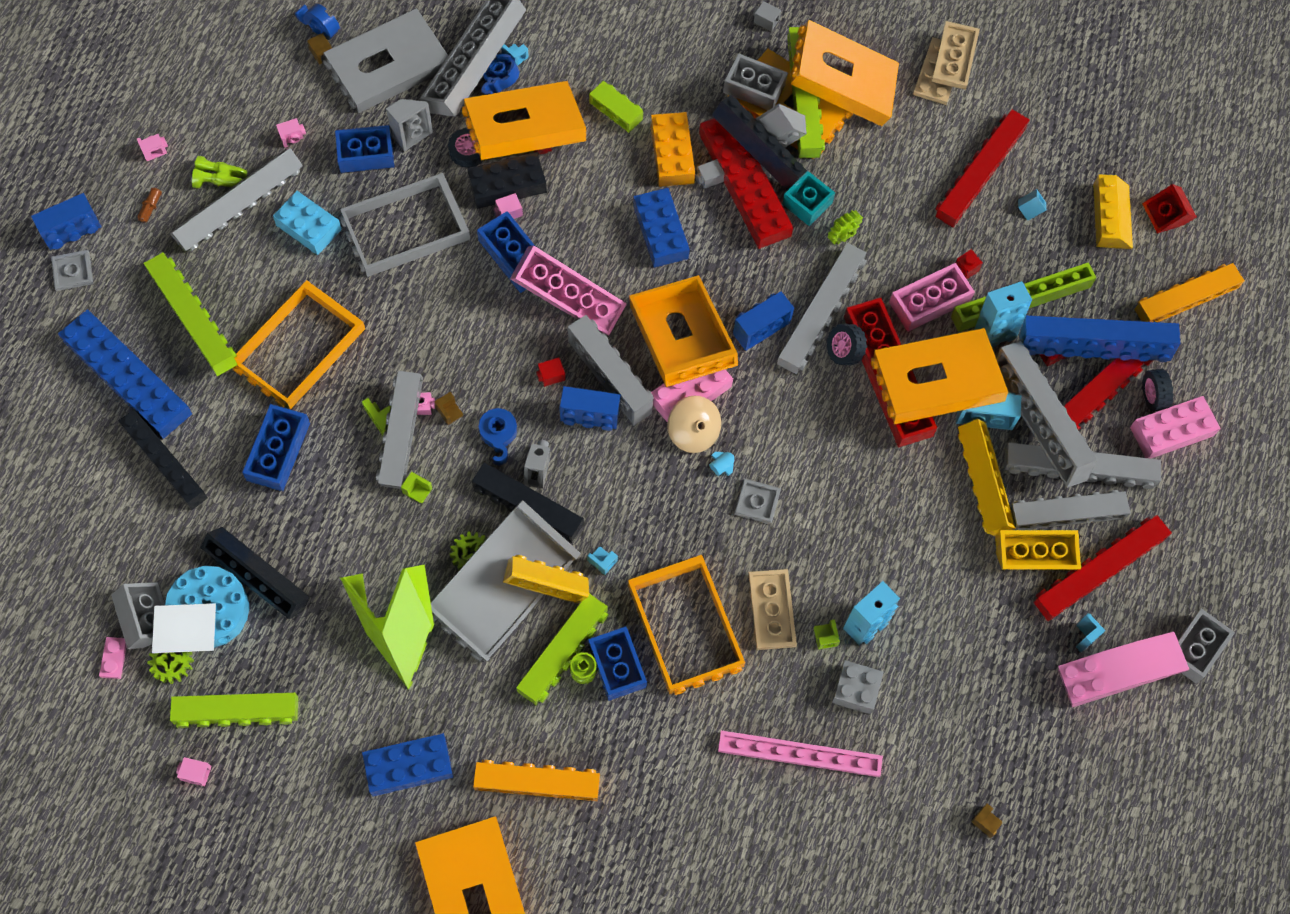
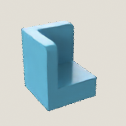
M504 44L501 47V53L510 55L515 60L517 66L528 58V48L524 44L520 47L513 44L509 48Z
M1037 189L1018 200V208L1027 220L1047 210L1046 202Z
M598 547L593 554L589 553L587 555V561L606 575L618 561V555L613 551L608 553L602 547Z

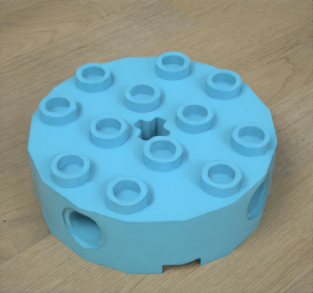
M201 566L188 570L175 580L167 593L165 605L216 603L214 648L227 644L240 634L247 621L250 608L246 590L232 573L214 566Z

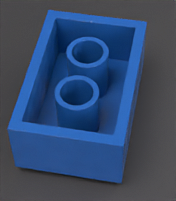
M389 125L335 131L337 159L341 173L395 167Z
M84 193L31 216L50 250L59 249L65 243L77 241L81 236L87 233H95L98 228H101Z
M782 291L777 294L773 293L767 297L766 301L761 304L756 303L751 310L746 313L742 312L736 317L733 335L744 350L747 351L789 325L794 307Z
M563 386L560 403V421H563L566 425L582 424L586 428L597 426L605 431L617 429L621 394Z
M627 626L588 639V646L592 656L595 658L596 668L608 701L646 688L647 681Z

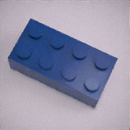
M669 188L634 196L633 207L653 267L689 259L690 249Z
M506 211L477 229L478 241L519 293H522L526 289L510 278L527 247L535 245L509 212Z
M270 404L242 472L246 481L284 491L310 425L307 414Z
M444 733L362 752L369 792L372 797L454 778Z

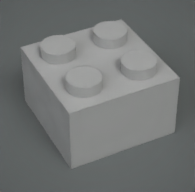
M844 660L832 703L871 715L876 704L884 672Z

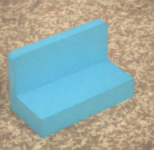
M1090 613L1085 615L1076 625L1086 636L1076 648L1083 652L1105 632L1104 628Z

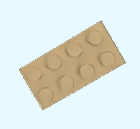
M948 21L945 22L932 82L966 90L980 29Z
M932 37L913 95L947 105L952 86L932 82L941 39Z
M788 569L749 572L756 650L796 647L797 642Z

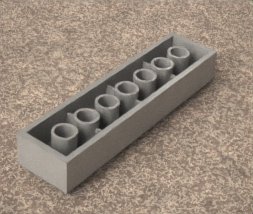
M520 0L485 1L420 97L421 101H426L429 104L430 113L456 117L464 105V99L469 98V95L477 86L479 80L487 71V68L525 13L526 9Z
M1019 341L1001 347L996 360L1007 390L1021 396V415L1063 483L1068 488L1087 481L1097 462V458L1087 445L1085 437L1078 431L1076 423L1071 420L1066 408L1058 400L1056 392L1051 389L1047 378L1042 375L1038 364L1033 361L1028 349L1024 347L1022 342Z

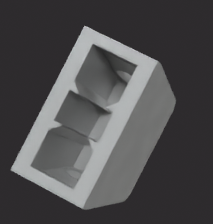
M538 440L537 445L532 444L524 466V485L543 489L550 462V448L546 440ZM533 470L538 471L537 480L531 479Z

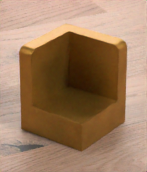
M323 33L307 40L309 50L319 65L322 64L321 56L324 55V52L332 49Z
M451 392L434 401L436 409L447 425L463 416Z
M987 803L971 822L988 837L992 838L1002 825V821L991 813L994 808Z

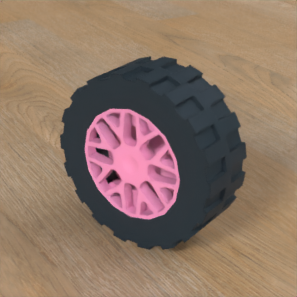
M462 128L453 133L452 137L449 138L448 144L451 160L463 168L476 167L484 161L481 160L479 153L475 152V141H471V129Z
M838 324L836 327H833L832 331L828 334L826 345L830 359L839 365L858 364L863 359L867 348V339L865 338L864 331L855 324Z
M1163 368L1146 371L1143 375L1142 390L1147 407L1150 411L1170 408L1173 403V386L1169 374Z

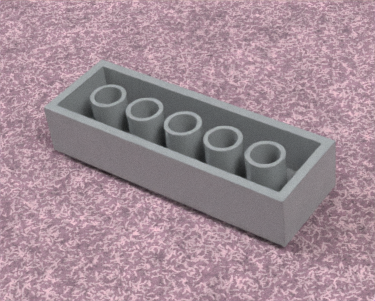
M585 315L569 325V344L608 393L621 394L620 409L633 426L651 415L654 399L652 393L648 389H644L641 379L637 375H633L630 365L626 361H622L618 350L615 347H611L607 336L604 333L601 334L598 330L596 322L593 319L590 320Z

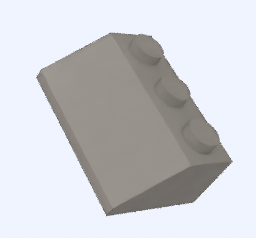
M400 99L397 102L391 103L386 108L391 136L403 151H406L433 133L429 104L426 101Z
M777 104L756 118L784 148L806 135L805 115L781 104Z
M158 582L123 584L111 596L127 649L144 648L152 645L154 606H165Z

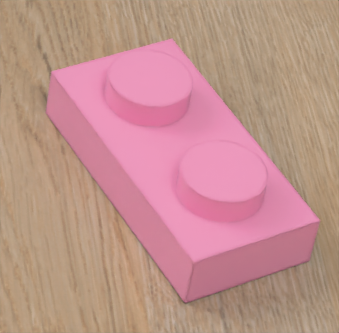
M106 637L99 673L100 678L121 679L127 647L124 638Z

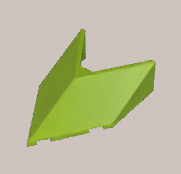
M425 564L402 569L385 617L376 618L374 612L369 609L363 574L341 577L340 579L366 634L406 688L409 689L413 683L411 680L414 672L417 671L425 651L426 639L434 626Z

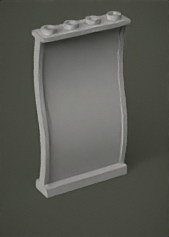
M521 501L431 601L433 621L438 620L442 624L441 628L447 634H454L458 638L456 642L463 648L468 647L472 651L471 655L477 661L483 660L486 662L544 595L503 583L508 560L512 556L522 555L528 561H542L546 563V566H560L565 571L581 553L524 501Z

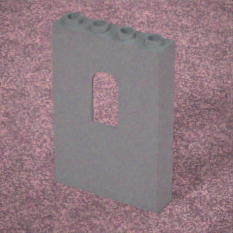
M416 8L324 52L325 60L323 62L327 70L331 69L333 72L331 75L335 83H340L342 94L349 97L348 102L351 108H356L357 112L360 113L435 77L447 59L448 54ZM387 49L394 60L370 73H363L358 69V65L362 60Z
M443 173L340 209L342 214L339 217L342 227H347L348 231L345 232L349 242H353L352 250L354 256H359L360 262H358L361 272H365L367 277L470 240L468 227ZM439 186L459 232L367 265L348 218Z

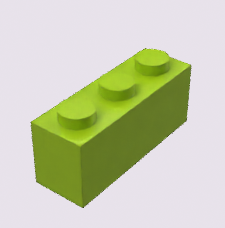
M602 81L589 94V103L628 133L643 120L642 108L632 103L626 95L619 93L613 85L607 84L605 81Z

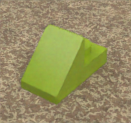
M369 398L362 401L363 408L383 436L384 432L388 430L386 417L388 413H391L392 406L389 405L380 411L378 405L375 402L371 403Z

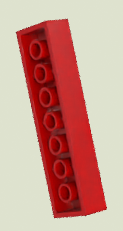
M715 118L700 123L699 135L712 160L717 159L725 173L724 183L758 249L791 237L793 225L760 163Z
M882 298L847 307L843 317L846 324H855L865 333L867 348L862 363L898 448L933 437L937 430L933 417L894 424L892 417L889 418L888 404L887 401H883V389L877 383V371L872 368L871 358L874 357L875 350L901 345V342ZM910 370L907 374L909 381L918 384L913 370Z

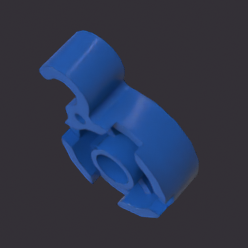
M316 3L309 10L304 4L295 12V16L304 25L308 24L317 35L323 33L327 40H330L340 29L336 18L333 15L330 17L325 12L326 8L321 4Z
M496 55V59L491 62L487 71L483 74L486 81L481 89L483 95L499 93L516 82L520 71L515 60L510 55Z
M495 408L483 414L478 427L481 439L492 447L496 453L503 454L500 457H493L494 464L500 466L508 460L506 446L516 438L517 423L511 412ZM499 425L503 428H500V431H496V428L494 427Z

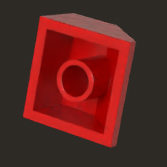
M1171 184L1142 203L1157 234L1184 226L1197 218L1182 188Z

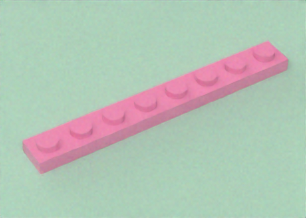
M722 730L718 752L874 777L881 776L882 755Z

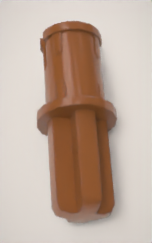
M152 187L146 200L142 202L143 206L137 216V219L141 222H148L153 210H156V204L162 195L159 189Z

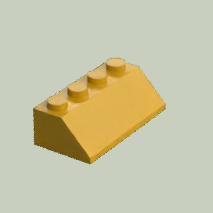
M1099 174L1093 184L1096 247L1133 249L1129 185L1117 175Z
M1000 530L995 535L996 555L1002 570L1081 569L1078 530Z
M522 555L512 556L508 560L503 583L577 604L589 596L588 578L584 577L580 572L572 571L570 573L564 571V568L560 566L549 567L542 561H528Z

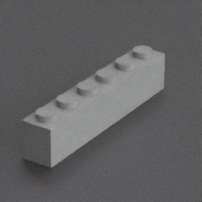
M398 371L397 376L393 378L395 390L394 395L391 394L389 405L392 406L391 413H388L386 417L388 430L383 434L385 446L384 451L381 450L379 461L382 462L381 469H378L376 473V481L383 487L401 489L402 484L406 480L423 377L419 373Z
M1112 490L1106 494L1093 492L1087 496L1075 494L1069 498L1056 496L1050 500L1037 498L1031 502L1018 500L1010 507L1016 527L1013 530L1126 519L1131 513L1126 491L1119 492L1118 490Z

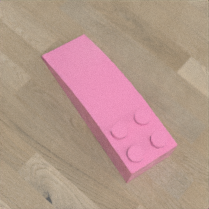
M535 246L527 247L510 278L520 286L578 320L587 315L590 320L593 319L596 322L598 330L608 336L626 306V303Z
M1175 632L1119 646L1058 666L1060 677L1072 707L1189 670Z

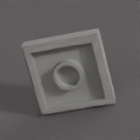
M89 250L51 257L56 291L93 284Z
M744 478L734 515L771 525L781 488Z

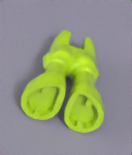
M197 156L195 169H193L192 187L201 188L203 182H211L217 186L232 188L243 180L238 177H247V170L228 165L224 162L214 163L208 161L204 156ZM205 171H214L216 173H208Z

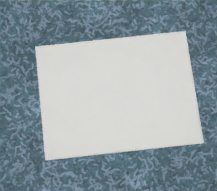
M216 603L154 606L152 653L214 651Z

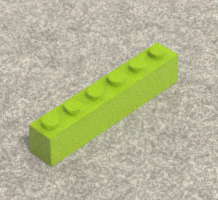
M589 593L588 598L580 603L516 687L517 692L536 706L539 702L543 703L549 695L547 692L551 686L555 687L559 683L561 672L563 670L567 671L570 668V662L574 655L583 651L585 647L583 643L586 639H591L597 631L595 627L598 623L603 624L609 615L607 613L608 606Z
M294 692L171 697L170 721L177 728H188L189 724H197V727H209L210 724L218 723L220 727H228L230 723H238L239 726H250L251 722H259V725H271V722L280 721V724L289 725L292 724V721H298V695Z

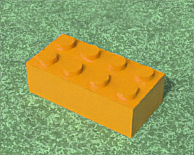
M687 112L651 115V132L658 186L694 184L695 168Z

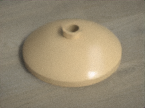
M688 396L678 401L668 417L667 428L670 439L679 449L689 453H699L710 448L716 442L721 431V416L715 404L701 396ZM701 422L702 427L699 429L698 424Z

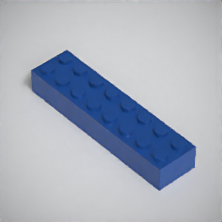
M88 309L58 333L63 342L126 404L134 409L162 439L167 437L192 415L188 405Z
M1026 315L1019 333V341L1028 349L1030 355L1043 354L1045 356H1054L1055 354H1061L1064 357L1081 356L1083 358L1100 357L1102 359L1119 358L1121 360L1138 359L1140 361L1157 360L1159 362H1167L1172 360L1181 344L1179 323Z

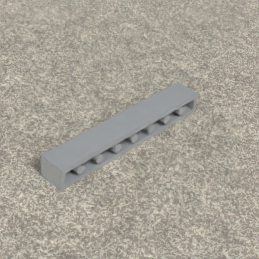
M286 148L169 232L183 251L189 250L190 252L199 246L197 244L202 239L206 241L212 237L214 230L217 228L221 230L227 226L229 219L238 218L243 214V209L246 207L250 209L256 205L258 198L267 197L272 193V188L275 186L279 188L285 184L287 177H294L300 173L299 169L303 165L292 149Z
M849 243L846 244L781 352L777 362L779 366L795 374L799 370H804L808 362L806 360L807 356L813 355L816 349L814 344L817 340L821 341L825 334V331H823L824 327L830 326L834 318L832 317L833 312L837 313L842 305L840 300L842 297H847L850 292L849 285L856 282L859 276L857 274L858 270H863L865 267L867 252Z
M1018 443L1007 444L1004 456V470H1009L1012 474L1028 472L1031 476L1045 474L1049 478L1059 477L1041 446ZM1094 452L1097 462L1086 481L1090 483L1097 482V480L1104 481L1108 485L1123 483L1126 487L1141 485L1144 489H1153L1161 482V460Z

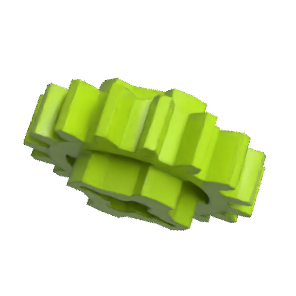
M852 210L849 214L845 213L833 222L834 225L830 228L831 231L828 232L827 238L834 245L839 244L841 241L845 242L857 233L856 230L860 227L859 224L862 223L863 217L856 210Z
M469 531L466 537L460 534L461 540L454 539L456 546L450 547L451 551H453L450 553V557L454 559L452 561L453 565H458V571L473 555L472 553L468 555V551L473 552L475 550L476 552L485 542V535L479 537L478 532H476L474 536H471ZM459 550H461V552L463 553V555L461 556V559L459 558V555H458V554H459Z
M176 652L149 653L152 660L147 661V664L153 666L149 671L152 674L155 673L153 677L157 680L160 679L164 684L167 679L170 684L174 683V679L181 682V676L188 677L186 671L193 669L189 665V663L194 662V659L189 657L193 653L182 652L183 656L176 655ZM171 658H173L174 661H171L169 666L167 662H170ZM159 667L165 668L166 674L162 673Z

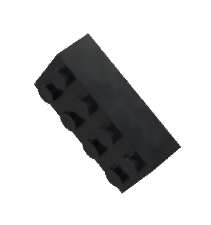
M537 152L467 168L468 180L477 209L496 205L495 200L516 193L518 199L547 193V184Z

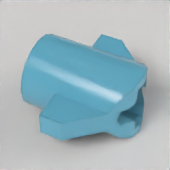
M714 452L711 455L714 461L709 466L717 476H720L723 472L729 476L733 472L734 455L732 453Z

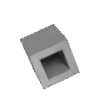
M763 1L760 7L757 6L753 12L754 23L772 32L780 20L781 10Z
M716 159L698 166L695 178L699 185L702 184L703 188L706 189L724 182L725 173Z

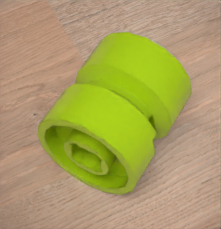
M581 652L572 658L570 673L575 682L587 684L595 678L596 661L591 654Z

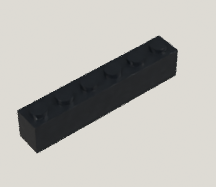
M732 95L724 99L711 114L787 191L807 172L803 165Z
M134 409L118 420L127 434L191 510L208 498L201 487Z
M486 463L482 464L472 479L473 490L482 496L484 494L488 495L492 502L500 505V503L504 504L510 512L513 511L519 502L524 501L563 538L571 543L584 524L583 517Z
M220 527L207 533L200 548L287 619L293 618L305 609L310 596L225 528Z

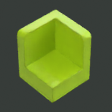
M412 471L401 486L403 494L419 503H423L433 489L431 482Z
M835 619L830 620L829 624L814 626L818 650L839 645L840 640Z

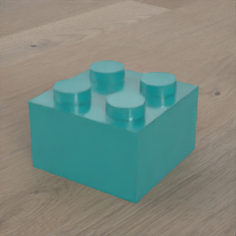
M807 171L784 194L782 205L810 226L833 203L835 192Z

